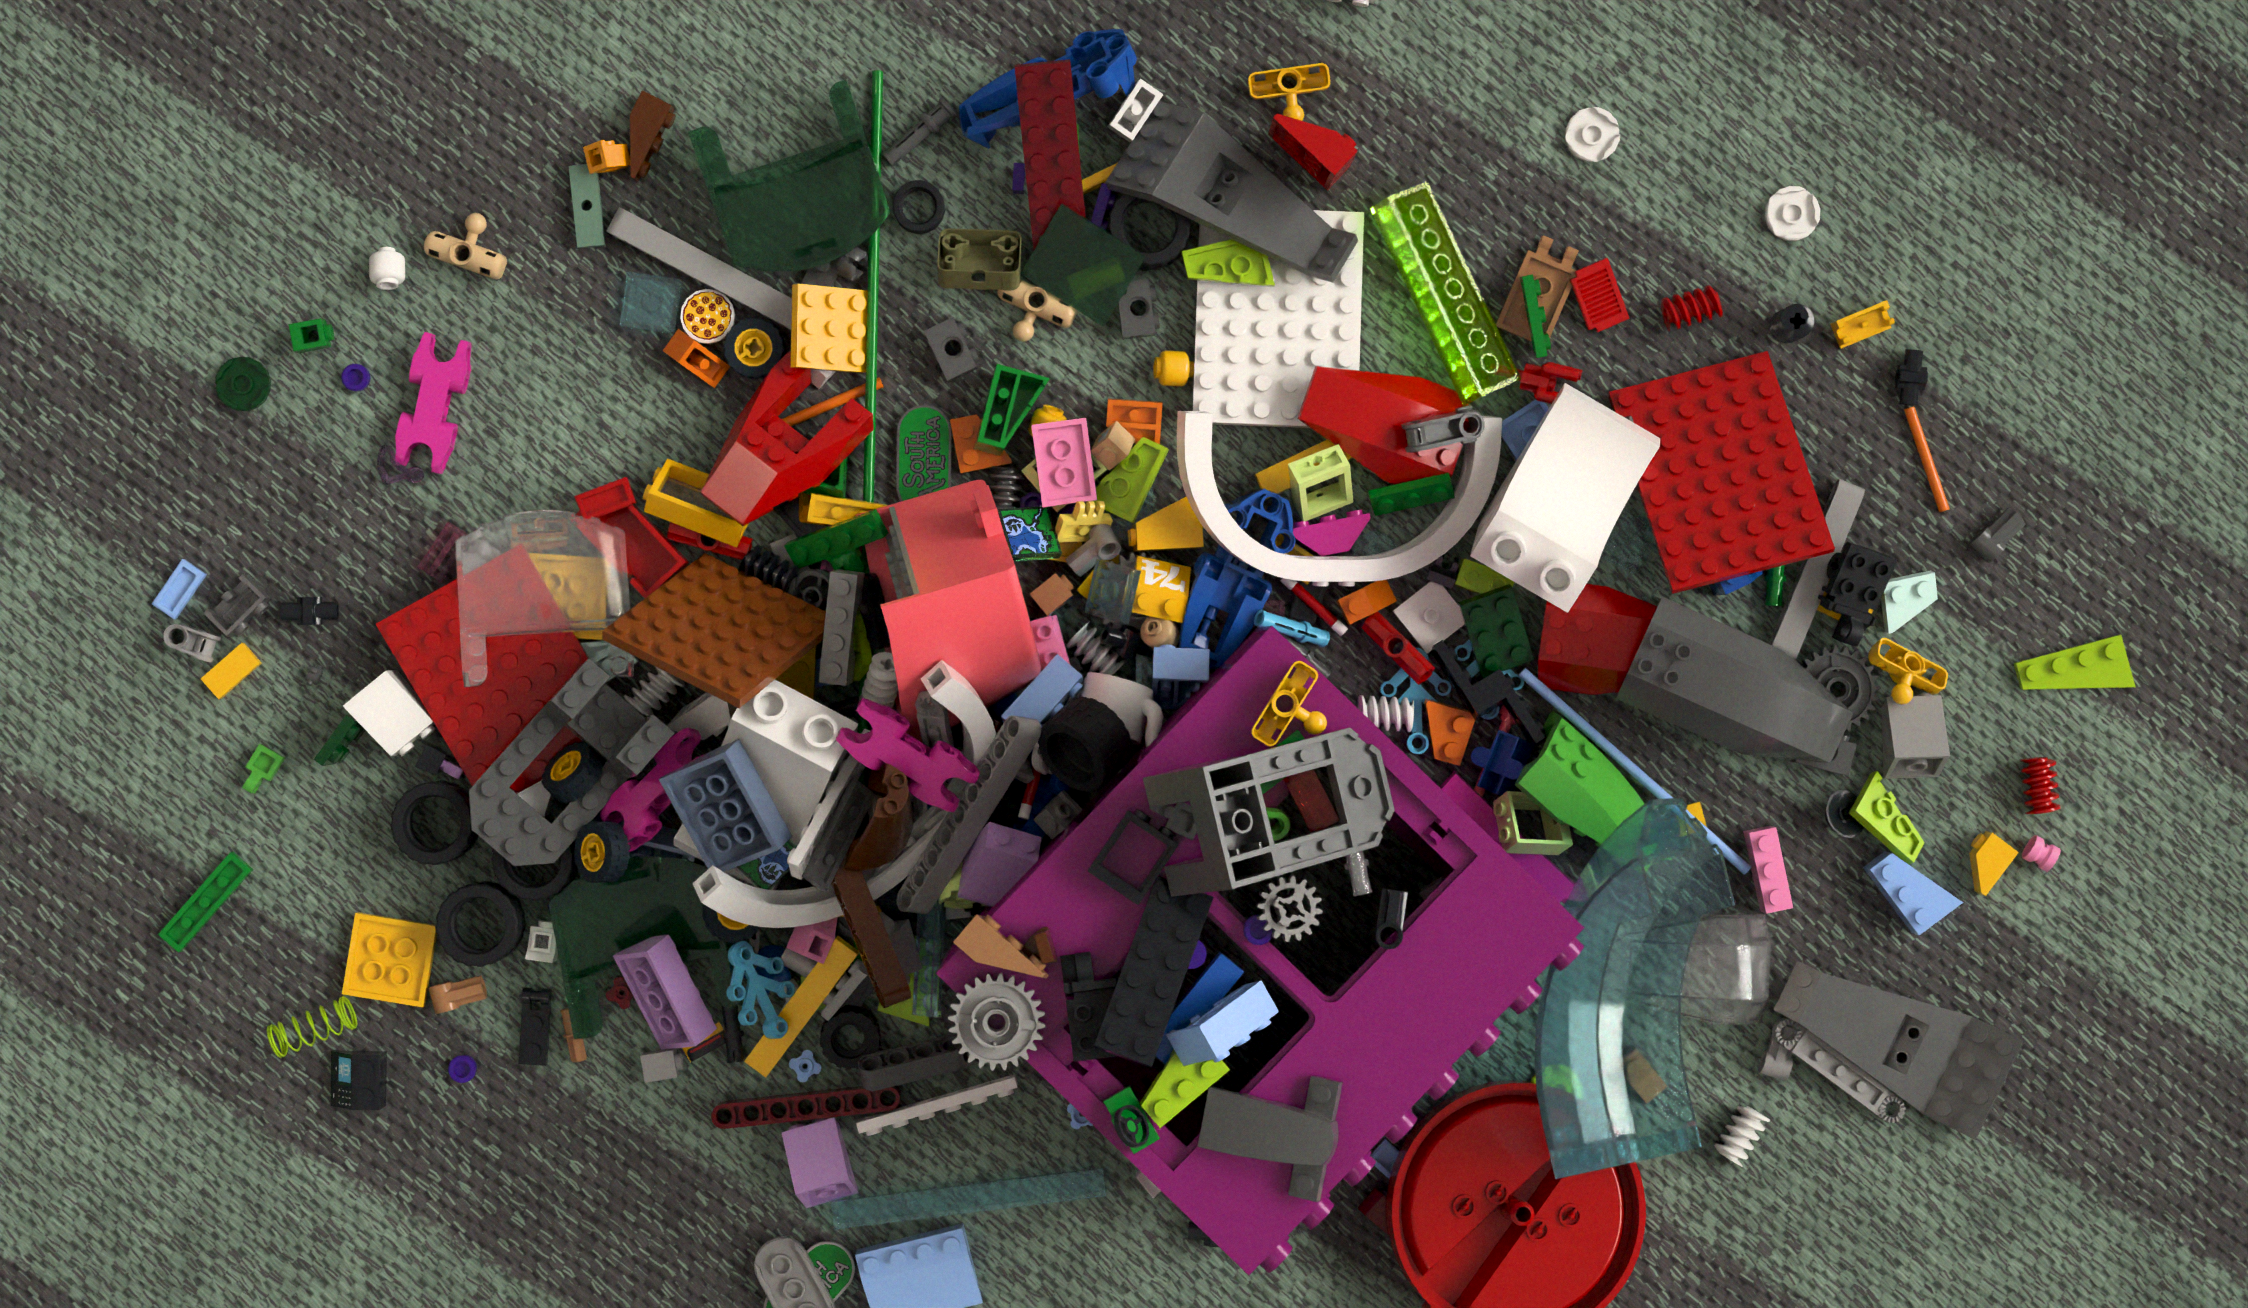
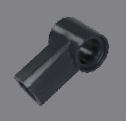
M1381 888L1374 940L1382 948L1394 949L1402 942L1408 892ZM1385 927H1392L1396 932V938L1390 944H1384L1380 938V933Z

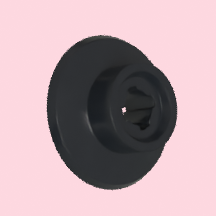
M1838 790L1827 801L1825 820L1829 827L1840 836L1845 838L1856 837L1864 829V826L1849 814L1857 796L1848 790Z

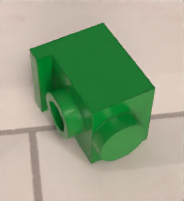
M320 318L288 324L294 352L301 354L331 347L330 341L334 340V331L331 324L327 325L326 320ZM317 331L319 339L312 341L311 334Z

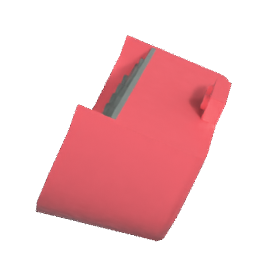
M984 480L970 481L877 508L876 510L889 533L882 539L865 544L869 571L878 576L885 603L880 604L888 629L891 646L885 648V652L892 653L898 686L895 699L896 709L910 723L906 733L922 742L915 702L920 692L927 691L921 678L941 660L969 681L986 709L1029 686L1041 672L1039 654L1016 567L1002 529L989 485H986ZM947 709L950 727L961 723L960 719Z

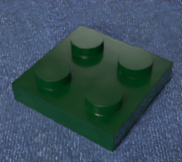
M351 714L346 715L314 760L322 766L343 762L350 752L347 747L352 740H359L365 729Z

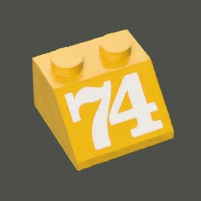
M1137 555L1125 609L1137 614L1183 623L1189 597L1191 567Z

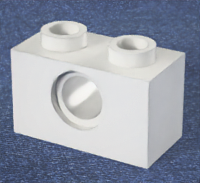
M1142 79L1138 80L1107 127L1128 142L1133 141L1163 94Z

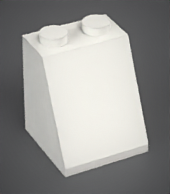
M398 670L383 672L343 705L390 756H397L398 754L401 757L415 747L412 742L419 737L425 739L436 730L433 726L435 723L419 696Z

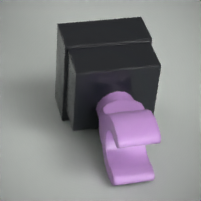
M429 742L426 744L415 766L435 776L440 769L456 779H459L463 772L458 764L444 759L447 752L438 749L437 746Z

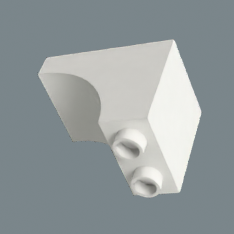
M1564 383L1481 517L1470 556L1568 613L1596 570L1608 537L1631 493L1659 449L1661 438Z
M774 680L740 709H736L721 746L740 739L792 835L788 842L794 848H797L803 828L806 825L809 826L813 820V813L817 804H822L826 797L829 783L835 781L841 762L850 755L836 741L838 732L842 727L856 732L858 723ZM682 823L674 837V846L703 861ZM757 858L756 860L759 861V864L757 865L756 871L759 874V879L763 883L764 881L761 879V873L758 872V867L760 866L761 861ZM738 866L725 871L728 875L744 881L746 884L760 888L749 877V874L744 873ZM775 866L769 870L771 873L773 872ZM783 875L771 886L769 890H776Z

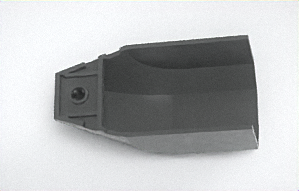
M1661 597L1630 669L1616 696L1618 700L1740 754L1831 763L1853 715L1851 710L1788 653L1664 597Z

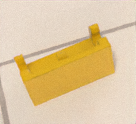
M1887 300L1830 323L1840 349L1891 328L1895 321L1894 318H1890L1887 310H1889L1890 306Z

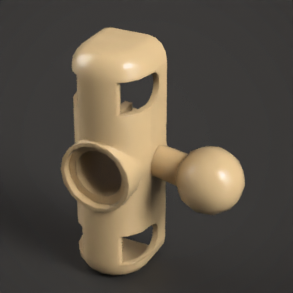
M472 213L466 218L465 227L468 232L465 241L433 231L427 235L424 242V251L428 256L492 279H500L507 264V259L504 255L476 245L478 234L484 232L487 226L484 216L479 213ZM435 235H442V236H444L445 238H444V239H441V238L435 237ZM468 248L470 252L468 259L461 261L459 258L460 252ZM429 249L439 252V257L431 255ZM486 252H490V253L496 254V256H495V257H492V256H489V255H487V254H485V253H486ZM480 267L490 270V275L482 273Z
M1020 280V286L1015 290L997 291L1001 300L1027 312L1024 319L1017 322L1013 327V335L1018 341L1025 342L1033 337V323L1036 317H1040L1062 328H1069L1077 315L1078 310L1075 304L1023 280ZM1003 293L1012 296V302L1004 299ZM1034 295H1042L1044 297L1042 306L1038 308L1032 307L1030 299ZM1062 301V302H1064V303L1069 304L1070 306L1068 307V306H1066V305H1064V304H1061V303H1059V302ZM1053 315L1063 319L1062 324L1053 321Z

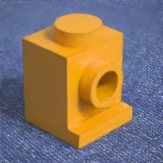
M600 140L583 147L589 174L614 172L630 166L627 144H615L614 140Z

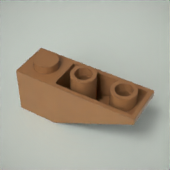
M976 914L953 941L954 944L977 963L1041 978L1049 976L1044 971L1046 965L1042 964V961L1034 954L1029 958L1023 953L1021 949L1024 945L1011 934L1006 938L998 931L1001 925L988 914L985 918Z

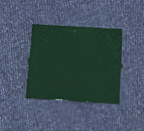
M1061 204L1045 233L1039 238V243L1021 274L1104 327L1122 296L1127 293L1128 286L1146 257L1066 205Z

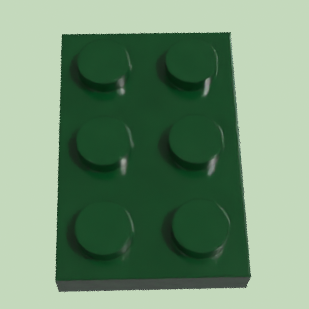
M1510 584L1458 602L1482 678L1491 675L1499 669L1505 671L1534 660L1515 594Z

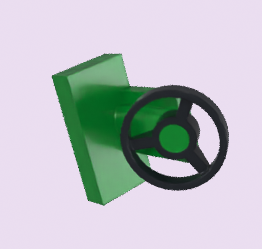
M1130 1085L1103 1100L1111 1114V1121L1115 1126L1117 1135L1126 1146L1130 1147L1133 1154L1160 1139Z

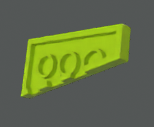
M2115 635L2014 663L2021 690L2135 687L2122 635Z

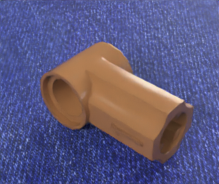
M482 975L454 983L449 981L428 987L435 1014L459 1008L460 1005L487 998V990Z

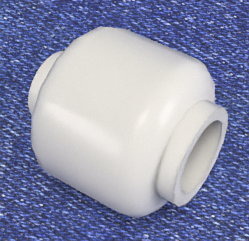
M392 247L379 248V251L369 257V278L371 282L383 290L398 288V285L405 280L404 256L396 252Z

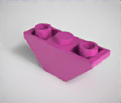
M1361 509L1346 512L1347 518L1336 520L1335 515L1321 517L1318 524L1309 525V521L1293 523V534L1297 542L1318 556L1347 552L1371 519L1370 513L1363 514Z

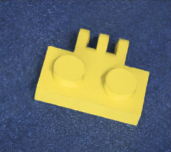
M1077 501L1072 514H1060L1054 529L1057 542H1087L1090 530L1096 525L1108 524L1111 527L1113 519L1109 513H1104V501H1097L1096 504L1094 501H1087L1086 504L1083 501Z

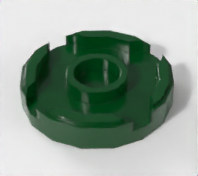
M250 357L229 359L219 368L215 376L218 398L226 406L237 411H250L258 408L266 401L271 391V379L268 370L261 362Z

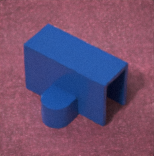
M1498 730L1491 749L1481 746L1476 747L1471 753V760L1475 765L1484 768L1477 786L1500 796L1507 791L1515 792L1517 788L1515 783L1532 752V747L1528 741Z

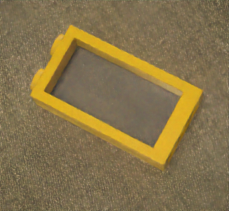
M667 458L662 468L657 467L652 479L653 485L648 484L642 498L646 500L644 512L737 547L749 523L741 526L701 495V490L709 474Z

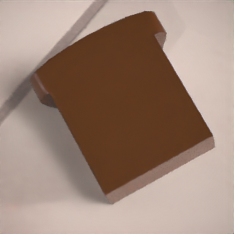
M1046 926L1036 931L1021 950L1029 958L1034 954L1042 961V964L1055 963L1058 960L1049 928Z

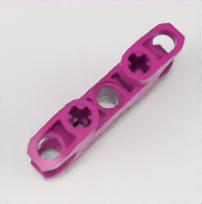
M424 332L420 344L413 355L409 372V382L421 386L415 413L402 412L399 418L395 435V464L407 466L412 450L417 445L426 444L433 453L431 472L443 474L447 461L454 450L458 432L457 424L446 422L449 409L446 406L450 405L452 392L465 394L471 373V343L460 340L455 356L450 361L439 362L434 354L435 335Z
M862 698L858 703L856 711L871 724L873 729L864 734L842 727L838 732L836 741L855 760L872 770H879L884 762L896 767L911 778L907 784L912 795L926 804L936 806L945 811L955 812L959 799L945 787L943 782L949 778H960L968 783L975 784L979 778L980 770L961 751L944 741H937L932 749L906 733L910 723L903 715L888 706Z
M687 727L670 737L654 756L657 765L641 781L629 780L623 783L611 795L601 810L600 818L602 821L620 823L624 820L623 830L625 835H627V841L634 838L628 842L630 846L629 852L650 841L661 830L662 822L658 816L671 804V801L659 779L693 761V750L701 741V735L698 730Z

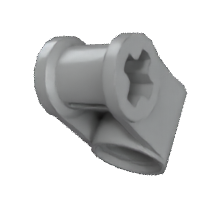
M173 624L165 629L163 639L170 648L212 663L214 659L212 653L216 642L220 641L221 636L185 624ZM177 629L182 630L185 636L180 644L176 643L173 638V634Z

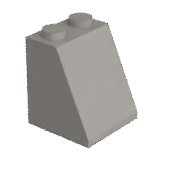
M1922 693L1913 696L1909 703L1903 705L1893 701L1892 696L1886 697L1881 707L1884 779L1939 777L1950 757L1942 696Z

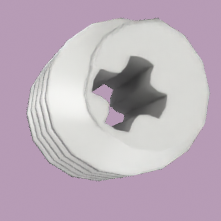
M1088 622L1069 640L1066 647L1070 649L1077 646L1074 655L1076 657L1082 654L1085 655L1081 662L1083 665L1092 662L1089 669L1090 672L1099 670V673L1113 675L1126 660L1117 662L1116 660L1119 655L1116 653L1109 654L1112 646H1102L1100 636L1094 638L1097 629L1094 627L1086 630Z
M880 652L872 657L859 702L862 698L892 708L898 692L892 653Z
M655 666L658 675L656 676L648 672L647 675L650 682L647 683L640 680L642 690L640 691L633 687L631 690L635 697L631 698L625 695L624 698L642 716L649 717L654 714L651 707L660 710L662 706L659 700L667 703L670 700L667 692L676 695L678 692L675 684L684 687V680Z
M1359 695L1357 708L1376 727L1379 728L1380 724L1383 723L1385 730L1389 731L1391 724L1394 723L1396 730L1400 731L1402 725L1405 724L1407 731L1411 732L1414 721V700L1410 705L1408 698L1403 697L1399 705L1397 697H1392L1388 704L1386 697L1381 696L1377 704L1375 696H1370L1366 703L1364 696Z
M1737 1106L1741 1117L1731 1116L1736 1125L1726 1124L1725 1127L1730 1135L1720 1134L1724 1145L1717 1143L1714 1145L1720 1154L1741 1167L1743 1166L1738 1158L1748 1159L1744 1149H1754L1749 1140L1758 1141L1760 1139L1755 1130H1765L1760 1121L1770 1122L1769 1118L1749 1106Z

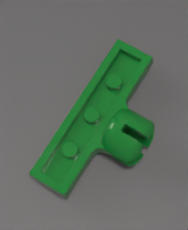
M874 509L790 540L784 547L793 564L799 568L821 560H827L831 563L834 570L863 572V570L867 569L868 564L860 551V546L882 539L889 532L879 513Z

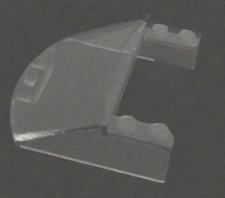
M558 510L519 512L503 516V519L489 524L487 522L478 526V529L466 536L463 534L455 540L464 687L479 686L487 678L486 637L604 630L630 610L625 531L616 526L614 528L602 523L598 518L591 516L590 519H587L583 516L575 515V512ZM607 642L611 672L618 677H634L633 655Z

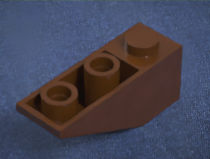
M643 90L630 113L631 178L636 182L639 181L640 177L645 178L651 167L649 160L653 153L657 154L664 141L661 136L665 128H671L676 118V115L673 113L675 109L672 105Z

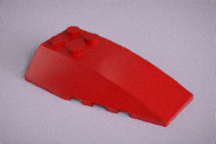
M1315 366L1297 419L1333 444H1339L1344 453L1349 454L1359 464L1374 472L1381 480L1395 485L1444 473H1449L1451 477L1463 446L1461 442L1418 452H1406L1405 447L1408 446L1407 439L1401 424L1453 412L1455 408L1467 406L1469 403L1468 395L1422 377ZM1466 418L1463 423V428L1465 431L1469 427L1468 418Z
M1592 584L1585 585L1568 613L1547 601L1538 657V679L1549 689L1588 695L1618 693L1657 606L1610 587Z

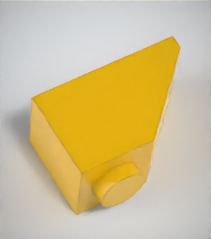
M1985 831L1984 834L1980 833L1971 843L1973 849L1969 853L1974 891L1983 896L1988 894L2019 853L1997 835Z

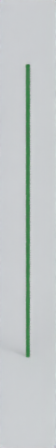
M881 70L872 71L865 408L873 414L874 430L864 439L863 501L873 503L883 71ZM862 545V555L868 564L865 545ZM869 566L863 570V573H870ZM867 673L859 681V697L862 694ZM858 713V733H862L864 729L869 730V722ZM865 767L858 779L864 786L867 783L868 767ZM854 941L853 947L857 949V946ZM860 953L853 960V964L857 959L862 961Z

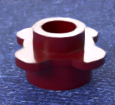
M617 977L614 979L612 989L606 992V998L608 1001L618 1003L621 1009H627L631 1005L630 1001L633 998V994L625 979ZM621 990L625 992L624 995H620Z

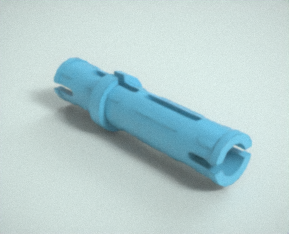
M1262 609L1258 610L1254 617L1255 626H1273L1279 633L1293 637L1300 643L1309 642L1325 647L1330 640L1329 631L1313 627L1306 621L1297 622Z

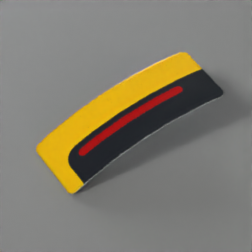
M720 1022L715 1024L717 1029L697 1046L682 1048L690 1063L726 1043L725 1039H722L724 1029Z

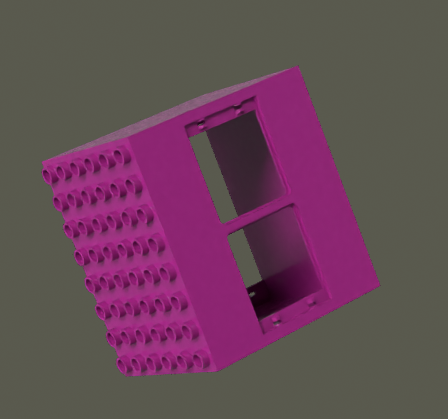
M1265 626L1253 630L1234 653L1209 676V680L1206 683H1202L1199 686V690L1194 692L1190 699L1168 718L1161 726L1155 740L1147 748L1146 743H1144L1122 768L1121 772L1117 773L1093 799H1090L1072 822L1041 850L1038 861L993 907L987 906L979 914L984 918L987 914L1001 925L998 931L1006 938L1011 934L1023 945L1036 931L1045 926L1048 927L1058 958L1055 963L1045 964L1044 971L1049 976L1041 978L977 963L953 942L936 974L956 993L960 992L963 994L967 993L964 986L966 983L973 987L976 986L975 977L977 976L982 982H985L987 973H990L993 980H996L999 973L1002 972L1005 981H1008L1012 975H1015L1014 983L1016 985L1023 980L1026 981L1024 990H1035L1031 999H1041V1003L1036 1009L1045 1011V1015L1038 1018V1021L1045 1023V1028L1037 1029V1032L1043 1038L1042 1040H1033L1037 1050L1027 1049L1029 1059L1026 1061L1240 1268L1250 1275L1259 1265L1267 1273H1270L1286 1259L1293 1249L1287 1242L1290 1237L1289 1234L1300 1222L1309 1230H1312L1330 1213L1334 1203L1329 1199V1192L1342 1179L1353 1187L1369 1173L1376 1163V1160L1370 1155V1150L1383 1136L1394 1144L1413 1127L1418 1118L1412 1113L1411 1107L1425 1093L1436 1101L1453 1086L1459 1074L1453 1069L1452 1065L1467 1049L1475 1057H1479L1497 1040L1501 1031L1493 1022L1508 1007L1517 1014H1520L1536 1000L1543 989L1534 980L1549 964L1553 965L1558 971H1562L1580 954L1584 945L1576 936L1584 927L1273 626ZM1296 661L1306 663L1318 673L1317 681L1301 704V707L1309 712L1319 711L1325 715L1327 720L1326 729L1318 735L1351 728L1359 734L1358 737L1367 744L1374 745L1381 751L1395 809L1390 821H1386V824L1434 871L1445 878L1405 919L1401 944L1394 949H1385L1379 946L1331 996L1324 995L1269 941L1263 945L1250 943L1243 932L1246 919L1217 891L1205 892V894L1214 897L1207 916L1309 1014L1308 1021L1238 1093H1246L1270 1101H1279L1304 1110L1311 1076L1315 1075L1343 1082L1336 1115L1339 1130L1338 1145L1334 1156L1327 1164L1319 1202L1288 1195L1294 1164L1248 1158L1198 1147L1203 1114L1192 1103L1161 1128L1147 1114L1160 1139L1133 1154L1130 1147L1126 1146L1117 1135L1115 1126L1111 1121V1114L1103 1100L1130 1085L1138 1101L1141 1102L1149 1089L1141 1080L1146 1076L1153 1082L1159 1071L1153 1065L1151 1068L1119 1056L1074 1062L1066 1000H1073L1074 996H1065L1060 956L1090 952L1094 980L1112 978L1124 965L1154 882L1139 905H1137L1087 871L1128 809L1134 813L1137 808L1152 818L1149 824L1158 830L1162 825L1165 826L1168 818L1149 809L1143 782L1144 777L1192 764L1247 755L1275 747L1276 745L1267 746L1254 738L1251 729L1291 665ZM1293 667L1288 678L1292 677L1297 668ZM1309 677L1303 687L1308 689L1314 679ZM1281 695L1276 700V707L1280 712L1289 711L1293 705L1292 699L1288 695ZM1293 717L1277 744L1297 729L1305 739L1318 735L1308 733L1304 728L1303 722ZM1260 719L1259 723L1255 727L1257 730L1263 723L1264 719ZM1277 728L1271 739L1276 740L1282 730ZM1312 770L1287 776L1263 794L1265 806L1276 808ZM1176 803L1168 805L1174 808ZM1398 815L1399 817H1401L1409 826L1407 827V826H1406L1398 817H1396V816ZM1130 821L1101 864L1139 889L1167 845ZM1172 831L1177 835L1174 840L1179 845L1165 866L1203 856L1197 832L1193 840H1190ZM1163 868L1158 876L1167 879L1165 869ZM1394 931L1383 943H1392L1396 938V932ZM993 1014L988 1018V1023L994 1029H1001L1005 1025V1019L1000 1014Z

